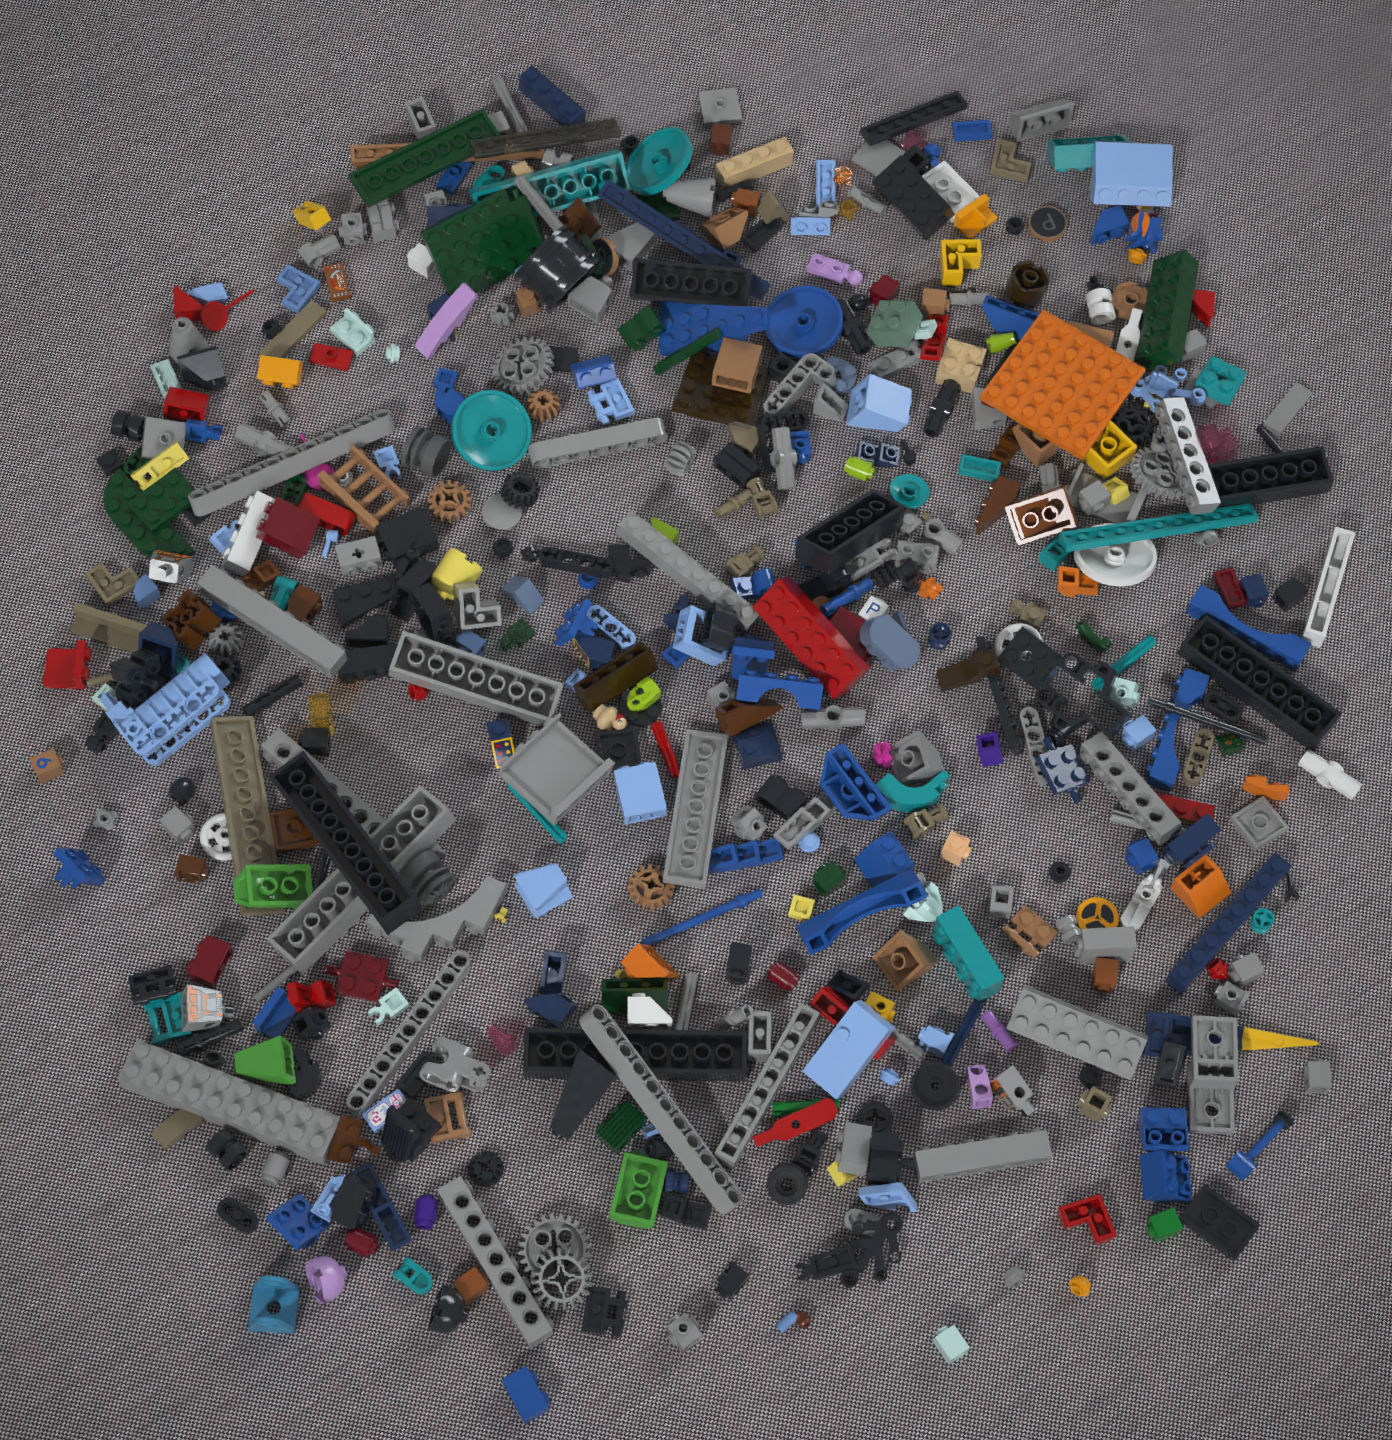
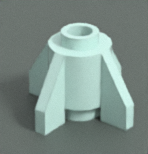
M930 881L924 888L927 898L913 904V908L911 906L907 907L902 912L909 920L932 922L943 913L939 889L933 882Z

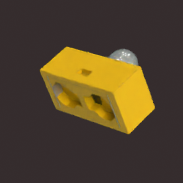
M308 200L292 211L299 224L313 229L316 234H322L325 230L324 225L331 220L324 206Z

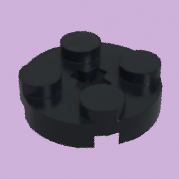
M634 687L624 691L620 700V714H623L626 721L635 727H647L656 721L662 710L660 698L647 709L631 711L627 706V697ZM642 690L636 695H641L644 691ZM634 700V701H633V704H634V705H637L638 703H640L639 700Z

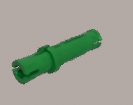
M819 1097L814 1098V1100L772 1102L773 1116L794 1113L820 1101ZM831 1099V1100H834L835 1105H836L837 1110H838V1113H839V1112H840L839 1099H837V1100H836V1099Z

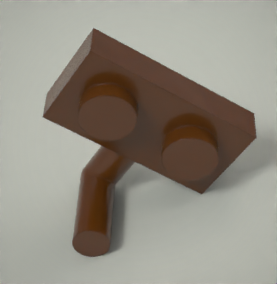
M341 1115L327 1158L331 1161L350 1163L355 1146H363L374 1155L379 1154L380 1147L368 1138L359 1137L363 1120Z

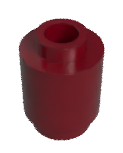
M781 961L778 964L774 962L767 971L770 975L768 977L770 981L783 990L787 989L790 992L801 978L797 975L796 971Z
M359 1228L350 1229L344 1240V1245L348 1246L349 1250L366 1258H369L371 1255L374 1256L380 1246L378 1237Z

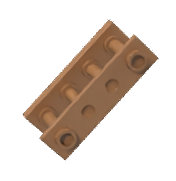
M351 445L350 453L352 458L333 474L328 475L322 470L317 475L318 484L343 508L353 512L357 517L356 520L374 536L377 534L376 526L380 524V520L400 502L406 508L410 506V495L404 488L400 489L375 466L361 448L357 449L354 445ZM359 463L366 471L350 485L342 488L337 480ZM373 476L380 483L360 501H356L351 497L356 489ZM386 489L394 496L375 514H370L366 511V506Z

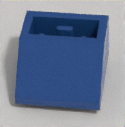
M1141 1107L1137 1123L1139 1141L1143 1150L1189 1151L1186 1108Z
M1165 1150L1140 1155L1143 1199L1155 1203L1192 1202V1186L1189 1175L1190 1164L1187 1157Z

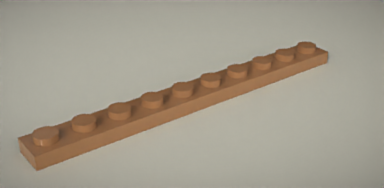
M543 138L503 139L501 143L463 162L543 159L545 153ZM411 143L350 145L351 166H366Z

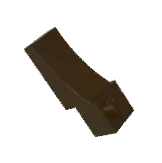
M992 648L974 653V656L957 664L936 670L941 692L981 682V678L999 674L1001 670L996 651Z

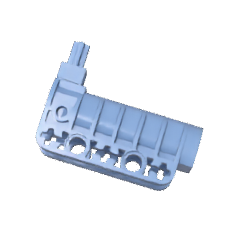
M204 653L135 710L131 707L127 708L121 701L118 702L109 691L101 695L100 701L108 709L105 712L133 750L142 756L148 764L158 766L210 724L211 718L219 717L230 707L231 700L223 688L231 682L213 660ZM219 698L224 699L222 706L217 702ZM209 707H214L216 711L213 712ZM208 710V717L205 720H199L198 716ZM187 725L190 726L191 731L189 733L184 732V728ZM176 734H181L183 738L180 739ZM175 737V744L171 747H166L165 743ZM161 746L164 750H166L165 752L160 751ZM154 752L157 753L158 758L156 760L150 759Z

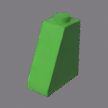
M282 1036L234 1053V1070L247 1081L281 1084L296 1083L292 1043Z

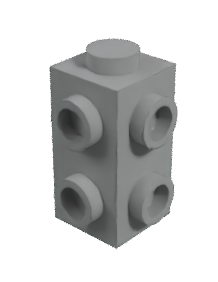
M898 540L897 548H895L897 554L891 558V560H895L894 567L898 568L907 561L906 558L910 557L916 563L921 573H935L938 545L928 542L922 544L911 540Z

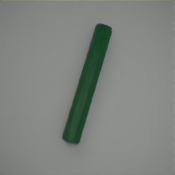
M718 328L713 329L653 367L657 375H661L720 339L722 333Z

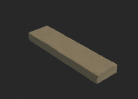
M311 300L283 328L282 332L278 333L259 352V356L284 358L327 315V311Z

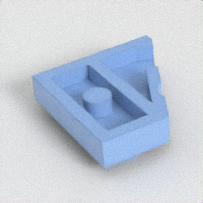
M902 1182L869 1185L868 1187L859 1188V1197L867 1207L896 1210V1205L909 1207V1212H917V1203Z

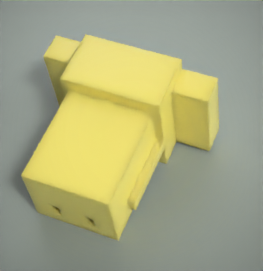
M502 907L498 914H494V918L506 923L505 917L508 909Z

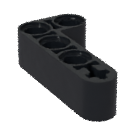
M842 565L829 575L823 573L798 586L811 601L818 596H826L831 599L850 586L851 574L846 566Z

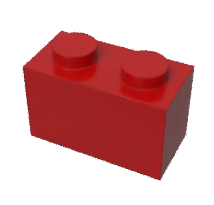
M169 387L164 401L163 417L185 422L187 419L205 421L209 410L210 395Z

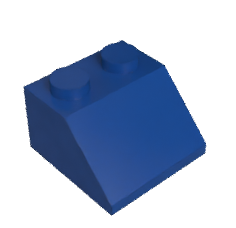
M892 831L874 840L854 858L855 864L872 888L911 868L914 871L915 867Z

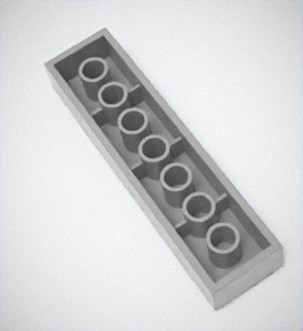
M402 631L389 668L390 677L542 727L549 717L553 718L564 685L563 683Z

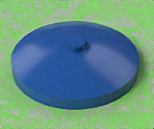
M797 286L785 290L776 296L767 308L770 311V329L765 330L767 339L778 352L788 357L802 358L808 353L818 356L829 350L837 342L843 330V313L839 302L832 294L819 287Z

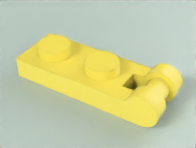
M174 442L148 463L135 470L130 476L134 481H138L140 489L144 491L172 469L178 468L186 462L189 457L180 445ZM147 472L152 476L148 480L143 476Z

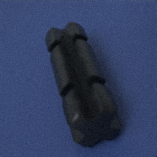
M750 180L742 181V184L737 183L725 187V190H717L716 198L720 202L726 200L727 197L730 199L733 192H737L738 188L752 191L753 185Z

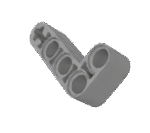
M808 353L804 355L764 402L765 414L788 412L813 382L818 385L824 382L830 388L835 386L837 378L834 367L816 354ZM809 364H815L814 367H807ZM826 374H830V375H831V376L828 377V378H823V376L826 375ZM796 379H803L801 382H795ZM786 393L790 394L788 397H782Z

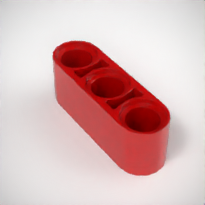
M305 493L297 505L298 508L320 518L318 526L328 530H338V533L343 536L348 534L357 518L350 510L309 493Z

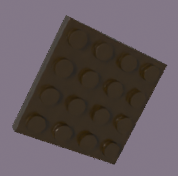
M700 351L690 356L672 406V412L750 429L769 374L768 368L759 366L756 381L750 394L712 385L713 370L718 356Z

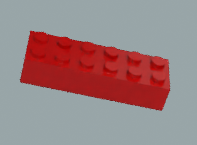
M790 576L779 578L753 606L754 610L815 678H819V682H823V688L833 699L844 696L871 668Z

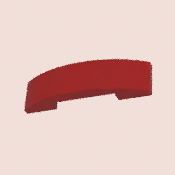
M929 314L928 320L935 319L937 328L932 338L925 339L920 359L941 361L945 347L949 315Z

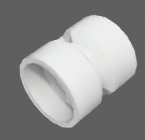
M1097 288L1087 293L1086 302L1089 308L1090 322L1094 325H1105L1112 322L1116 315L1112 305L1111 291L1106 288Z

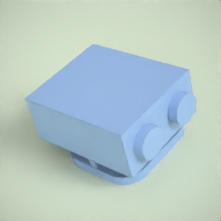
M646 761L637 766H621L614 770L616 793L625 825L667 816V807L656 762L650 763Z

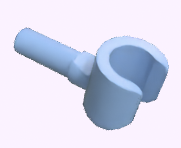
M338 530L327 531L325 547L321 554L322 557H326L331 542L339 541Z

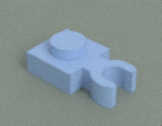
M393 446L373 451L379 469L385 471V475L390 478L391 474H396L398 479H401L400 470L397 468L400 465Z
M238 519L232 522L230 529L224 525L209 538V541L222 554L227 547H231L232 542L229 540L233 531L237 530L235 526Z

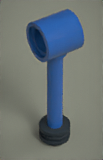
M1278 1112L1274 1117L1275 1123L1247 1153L1239 1150L1226 1164L1225 1167L1242 1182L1257 1166L1253 1159L1281 1129L1288 1130L1294 1123L1291 1116L1286 1112Z

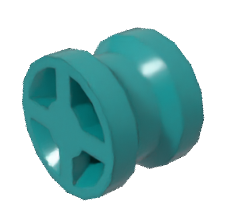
M1267 908L1256 910L1250 920L1251 929L1258 934L1267 933L1274 923V914Z

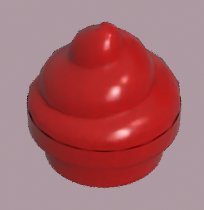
M411 683L408 687L410 698L417 701L424 700L429 691H431Z
M1216 958L1207 966L1206 970L1209 972L1210 978L1218 980L1228 979V964L1224 960Z

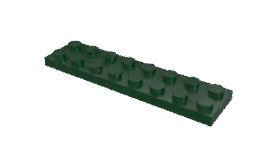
M481 109L349 173L348 178L369 208L501 143L503 138L485 111Z

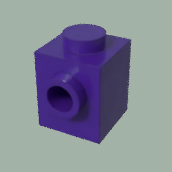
M992 732L976 735L982 766L1003 764L1002 746L998 733Z

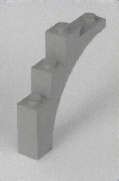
M487 875L478 890L467 901L439 917L423 921L405 922L387 935L374 916L369 915L366 921L367 928L374 936L380 937L382 935L388 938V941L394 945L400 946L401 944L402 954L407 960L422 963L433 941L442 948L449 947L454 949L465 927L472 934L478 935L479 933L485 936L494 918V914L497 913L507 894V884Z

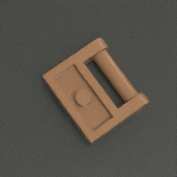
M455 1092L424 1099L426 1112L442 1126L431 1138L432 1144L472 1136L471 1128H468L464 1108V1092ZM451 1102L455 1103L459 1129L457 1130L452 1129L448 1103Z

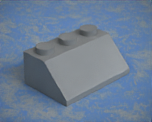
M1062 98L1010 113L1008 126L1016 143L1069 128L1074 103Z

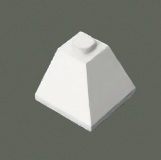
M634 993L632 997H628V1029L672 1030V1018L651 997H645L644 993Z

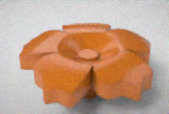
M930 577L926 579V582L920 580L921 585L918 592L920 597L927 599L929 596L930 600H934L938 597V593L942 592L943 586L939 583L935 584L936 578Z

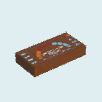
M343 263L323 266L331 302L351 299Z

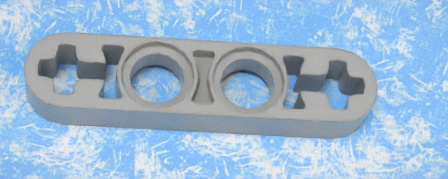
M1025 707L1020 712L1019 724L1033 778L1038 784L1046 785L1048 783L1042 775H1039L1041 769L1033 757V752L1035 751L1048 752L1042 741L1045 737L1039 714L1035 708ZM1026 714H1029V716L1032 717V720H1031V725H1032V726H1030V727H1028V726H1029L1028 718H1025V715H1026ZM1036 732L1039 735V739L1036 741L1030 740L1028 734Z

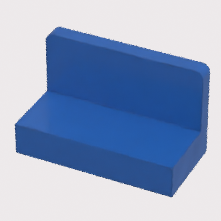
M277 987L253 1021L255 1029L271 1039L282 1036L292 1022L291 1019L297 1015L295 1007L289 1002L285 990Z

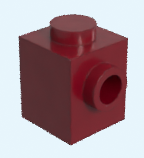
M883 274L878 282H874L870 287L869 292L871 293L870 299L872 303L878 306L880 300H894L899 294L900 282Z

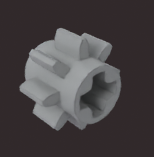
M505 301L495 303L494 309H490L491 322H496L499 327L509 325L510 319H514L513 306H508Z

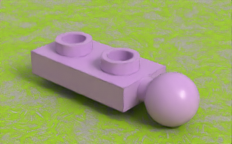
M817 253L813 254L806 267L808 273L843 284L845 279H848V282L854 286L861 284L863 281V275L860 271L852 270L849 272V264Z

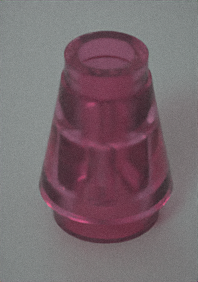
M495 1024L486 1031V1034L500 1054L509 1056L518 1047L516 1037Z

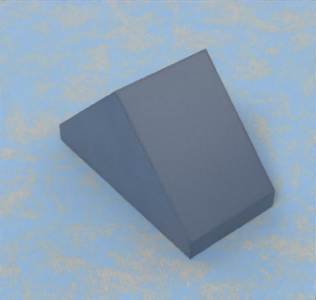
M515 575L501 588L505 595L530 616L545 602L529 578Z

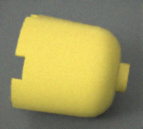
M454 548L446 552L431 577L434 589L443 600L447 598L454 600V583L472 581L475 583L483 572L482 568L475 561L471 564L465 559L466 554Z

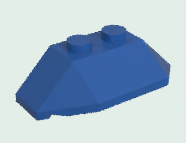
M986 295L982 304V308L993 329L998 331L999 334L1014 332L1019 341L1040 314L1024 307H1016L1013 303L992 298Z
M844 743L825 754L819 785L843 818L875 821L892 810V807Z

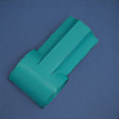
M279 575L275 580L270 600L274 601L285 612L288 608V600L299 586V581Z

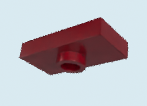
M1231 567L1213 572V578L1223 603L1228 610L1246 606L1247 600L1234 568Z

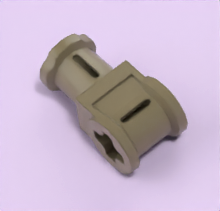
M757 477L750 480L746 487L752 493L754 511L760 520L765 515L779 513V509L770 490H765L763 479Z
M753 545L752 549L745 555L741 552L739 555L732 557L727 561L723 569L734 578L748 577L754 571V565L759 561H764L766 556L758 545Z
M939 803L936 805V808L928 812L926 809H923L920 812L910 814L903 820V823L908 825L913 833V839L918 840L934 830L935 824L941 821H948L949 816L945 807Z

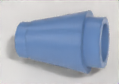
M1153 370L1147 385L1154 390L1175 393L1179 382L1159 370L1157 372Z

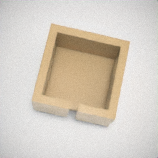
M948 338L937 370L935 383L942 385L944 380L950 379L956 381L960 386L959 390L972 394L973 387H976L983 367L987 349Z

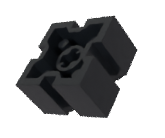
M144 647L131 653V659L129 660L123 657L110 663L112 678L118 681V685L114 686L117 701H121L131 708L144 703L147 695L151 697L165 686L164 677L158 674L159 670L162 669L159 654Z
M872 1131L868 1158L867 1187L869 1185H885L891 1182L899 1183L902 1167L914 1168L915 1159L901 1158L903 1141H899V1134Z

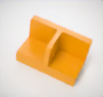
M983 194L955 213L954 226L967 239H971L997 221L998 217L988 208L990 198L986 194Z

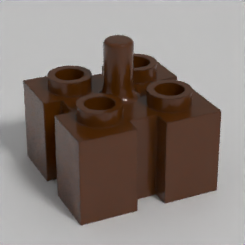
M187 588L177 600L179 604L175 608L171 607L160 620L166 627L172 630L177 640L195 651L204 641V634L208 636L209 633L213 632V629L216 628L222 619L210 609L211 607L204 599Z

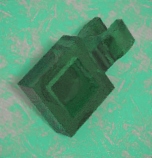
M521 618L506 629L507 635L499 640L501 643L499 646L504 652L509 650L515 643L521 647L536 635V631Z

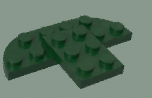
M175 467L141 492L119 468L108 480L103 496L106 512L114 525L142 555L151 559L154 550L186 556L196 554L194 549L169 523L191 505L188 495L196 489Z

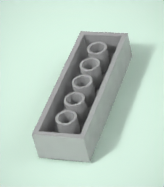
M1024 985L1007 1029L1128 1080L1132 1079L1148 1040V1035L1027 985Z

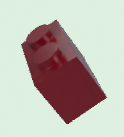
M206 934L204 940H201L197 946V954L194 960L191 959L187 966V973L191 981L215 989L233 949L230 943Z

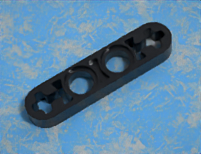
M544 547L538 553L540 564L549 568L599 578H609L615 572L613 561L609 558L555 547ZM567 558L572 559L570 562L567 563L562 562L564 559ZM585 562L591 563L589 566H581Z

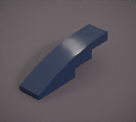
M371 1162L350 1172L351 1175L356 1174L377 1184L375 1190L377 1193L376 1198L370 1204L369 1210L391 1251L393 1252L411 1242L412 1239Z

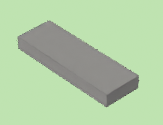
M1296 382L1262 426L1279 437L1310 399L1313 392Z

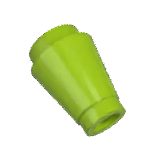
M1014 332L993 334L986 338L989 352L997 354L1016 344L1017 339Z

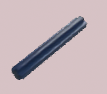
M977 1000L972 1002L940 1062L952 1067L983 1009L981 1002Z

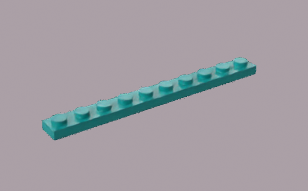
M1247 503L1216 508L1212 513L1191 514L1188 512L1060 532L1059 540L1065 552L1257 523L1259 516L1252 504Z

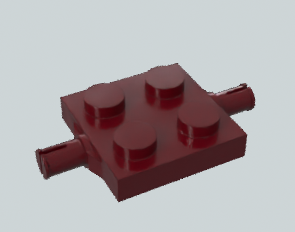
M347 950L340 968L327 965V969H325V974L337 976L338 982L335 990L337 995L373 1003H379L378 1000L385 987L398 989L400 981L387 978L389 960Z

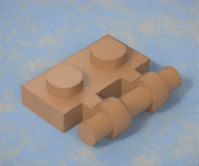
M1026 905L1011 919L1010 923L1016 928L1011 929L1006 925L1002 929V932L1011 943L1014 941L1022 948V952L1026 955H1031L1034 959L1040 954L1035 946L1038 945L1044 950L1058 935V931ZM1020 934H1025L1031 940L1027 942Z

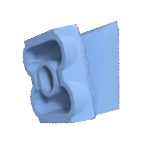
M549 863L546 866L519 872L514 875L517 880L514 883L516 890L535 918L545 916L549 910L556 906L564 905L567 900L573 897L567 886V879L557 863Z

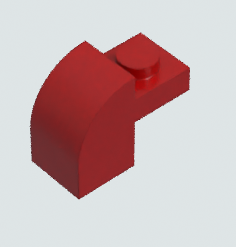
M319 980L307 986L297 982L287 984V997L291 1005L295 1007L296 1013H300L308 1007H314V1009L324 1008L325 1010L337 1005L333 984Z

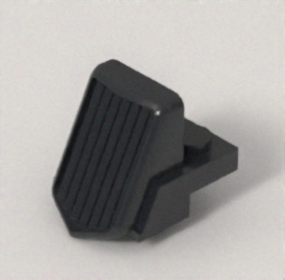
M410 1097L398 1109L393 1105L387 1109L381 1134V1144L390 1159L399 1162L409 1160L412 1163L428 1147L426 1143L442 1126Z

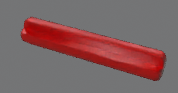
M661 721L653 722L651 729L669 775L672 779L679 778L680 767Z

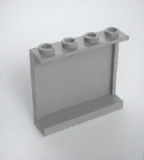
M560 713L554 718L549 717L540 731L535 730L525 744L521 743L516 747L511 757L506 756L499 764L501 767L498 774L554 826L610 775L615 765V762L610 758L606 761L602 760L560 722Z

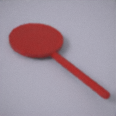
M249 290L226 306L217 301L206 303L200 313L203 326L210 331H219L224 328L228 320L227 310L254 293V290Z

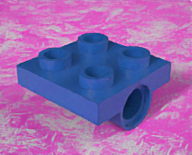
M300 1193L269 1213L266 1218L296 1251L302 1247L304 1249L309 1248L318 1239L319 1235L327 1231L331 1225L328 1221L310 1211L313 1206Z

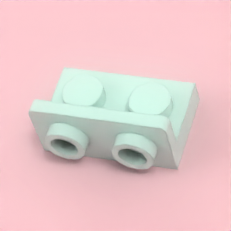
M348 308L344 310V317L330 327L331 333L357 356L375 342L374 329L368 323L362 322L359 315L354 311L351 312Z

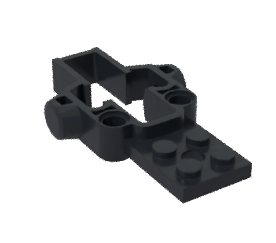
M1024 627L1018 631L998 657V662L1036 689L1035 697L1038 703L1053 714L1050 725L1052 728L1061 731L1065 737L1071 735L1084 724L1089 723L1113 741L1118 731L1132 717L1129 711L1108 697L1117 672L1104 661L1100 660L1092 666L1073 652L1061 656ZM1024 651H1030L1032 657L1028 661H1023L1021 654ZM1069 660H1077V664L1075 667H1067V662ZM1056 666L1062 668L1082 685L1086 681L1084 675L1088 672L1103 680L1104 685L1102 691H1097L1098 696L1122 714L1110 730L1104 728L1083 711L1080 713L1081 717L1074 721H1070L1058 711L1059 706H1066L1069 702L1044 682ZM1045 692L1051 693V697L1047 701L1041 700V695Z

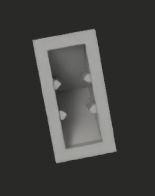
M822 382L814 398L813 414L842 422L849 405Z

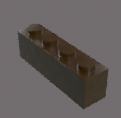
M640 642L575 683L573 688L580 705L591 713L600 705L616 698L620 693L658 670V666L652 650Z

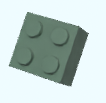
M880 300L866 333L875 346L909 347L923 315L914 301Z

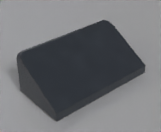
M549 346L555 357L552 360L555 365L550 367L552 371L572 373L570 365L578 363V349Z

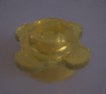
M843 200L837 215H842L847 220H853L854 214L859 211V206L852 200Z

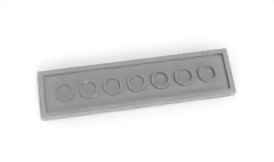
M686 729L663 883L706 889L728 741L727 734Z

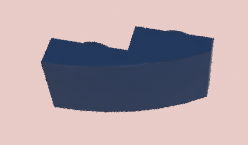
M860 440L857 443L855 456L872 462L874 466L897 467L900 448L885 443L877 446Z

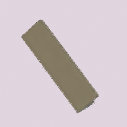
M76 602L73 608L76 618L70 628V632L133 653L138 650L139 633L148 625Z

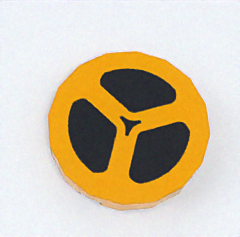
M1093 897L1086 899L1076 911L1077 927L1081 930L1117 927L1119 924V915L1116 907L1104 898Z

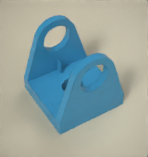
M260 1277L253 1286L248 1330L295 1334L300 1287L282 1277ZM273 1303H278L281 1306L279 1313L275 1315L270 1314L268 1307Z

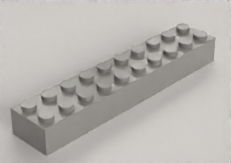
M420 785L370 835V838L400 876L403 869L414 858L425 852L456 819L447 806ZM336 869L266 940L278 954L303 975L368 908L341 872Z
M138 1039L117 1078L120 1087L178 1110L189 1111L201 1116L204 1120L325 1166L328 1161L327 1154L340 1116Z

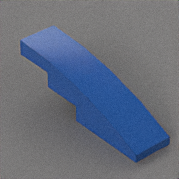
M773 838L762 842L754 840L739 845L731 843L711 849L708 874L739 870L783 860L785 857L782 844Z

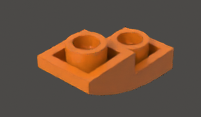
M1256 774L1245 777L1242 783L1243 790L1259 797L1264 795L1267 799L1285 801L1289 794V785H1282L1279 782L1267 785V777H1260V775Z

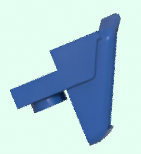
M753 634L735 637L734 644L729 654H732L731 678L739 680V673H744L745 669L757 671L756 674L765 675L769 659H774L775 651H773L774 642L765 641Z

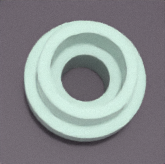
M390 343V346L386 347L385 358L389 359V363L398 362L400 348L395 346L394 343Z

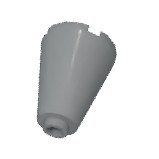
M716 178L675 181L671 186L663 190V197H666V202L703 216L711 217Z
M186 317L177 318L173 322L169 343L170 358L179 366L177 356L209 348L206 339L191 320Z

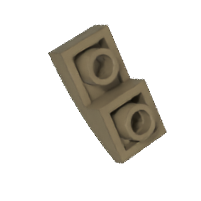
M180 1109L163 1121L152 1132V1136L164 1149H167L183 1140L186 1132L201 1125L203 1118Z

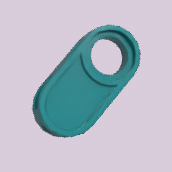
M499 165L490 166L474 181L473 188L505 180L504 169ZM494 172L501 174L499 178H492L490 175Z

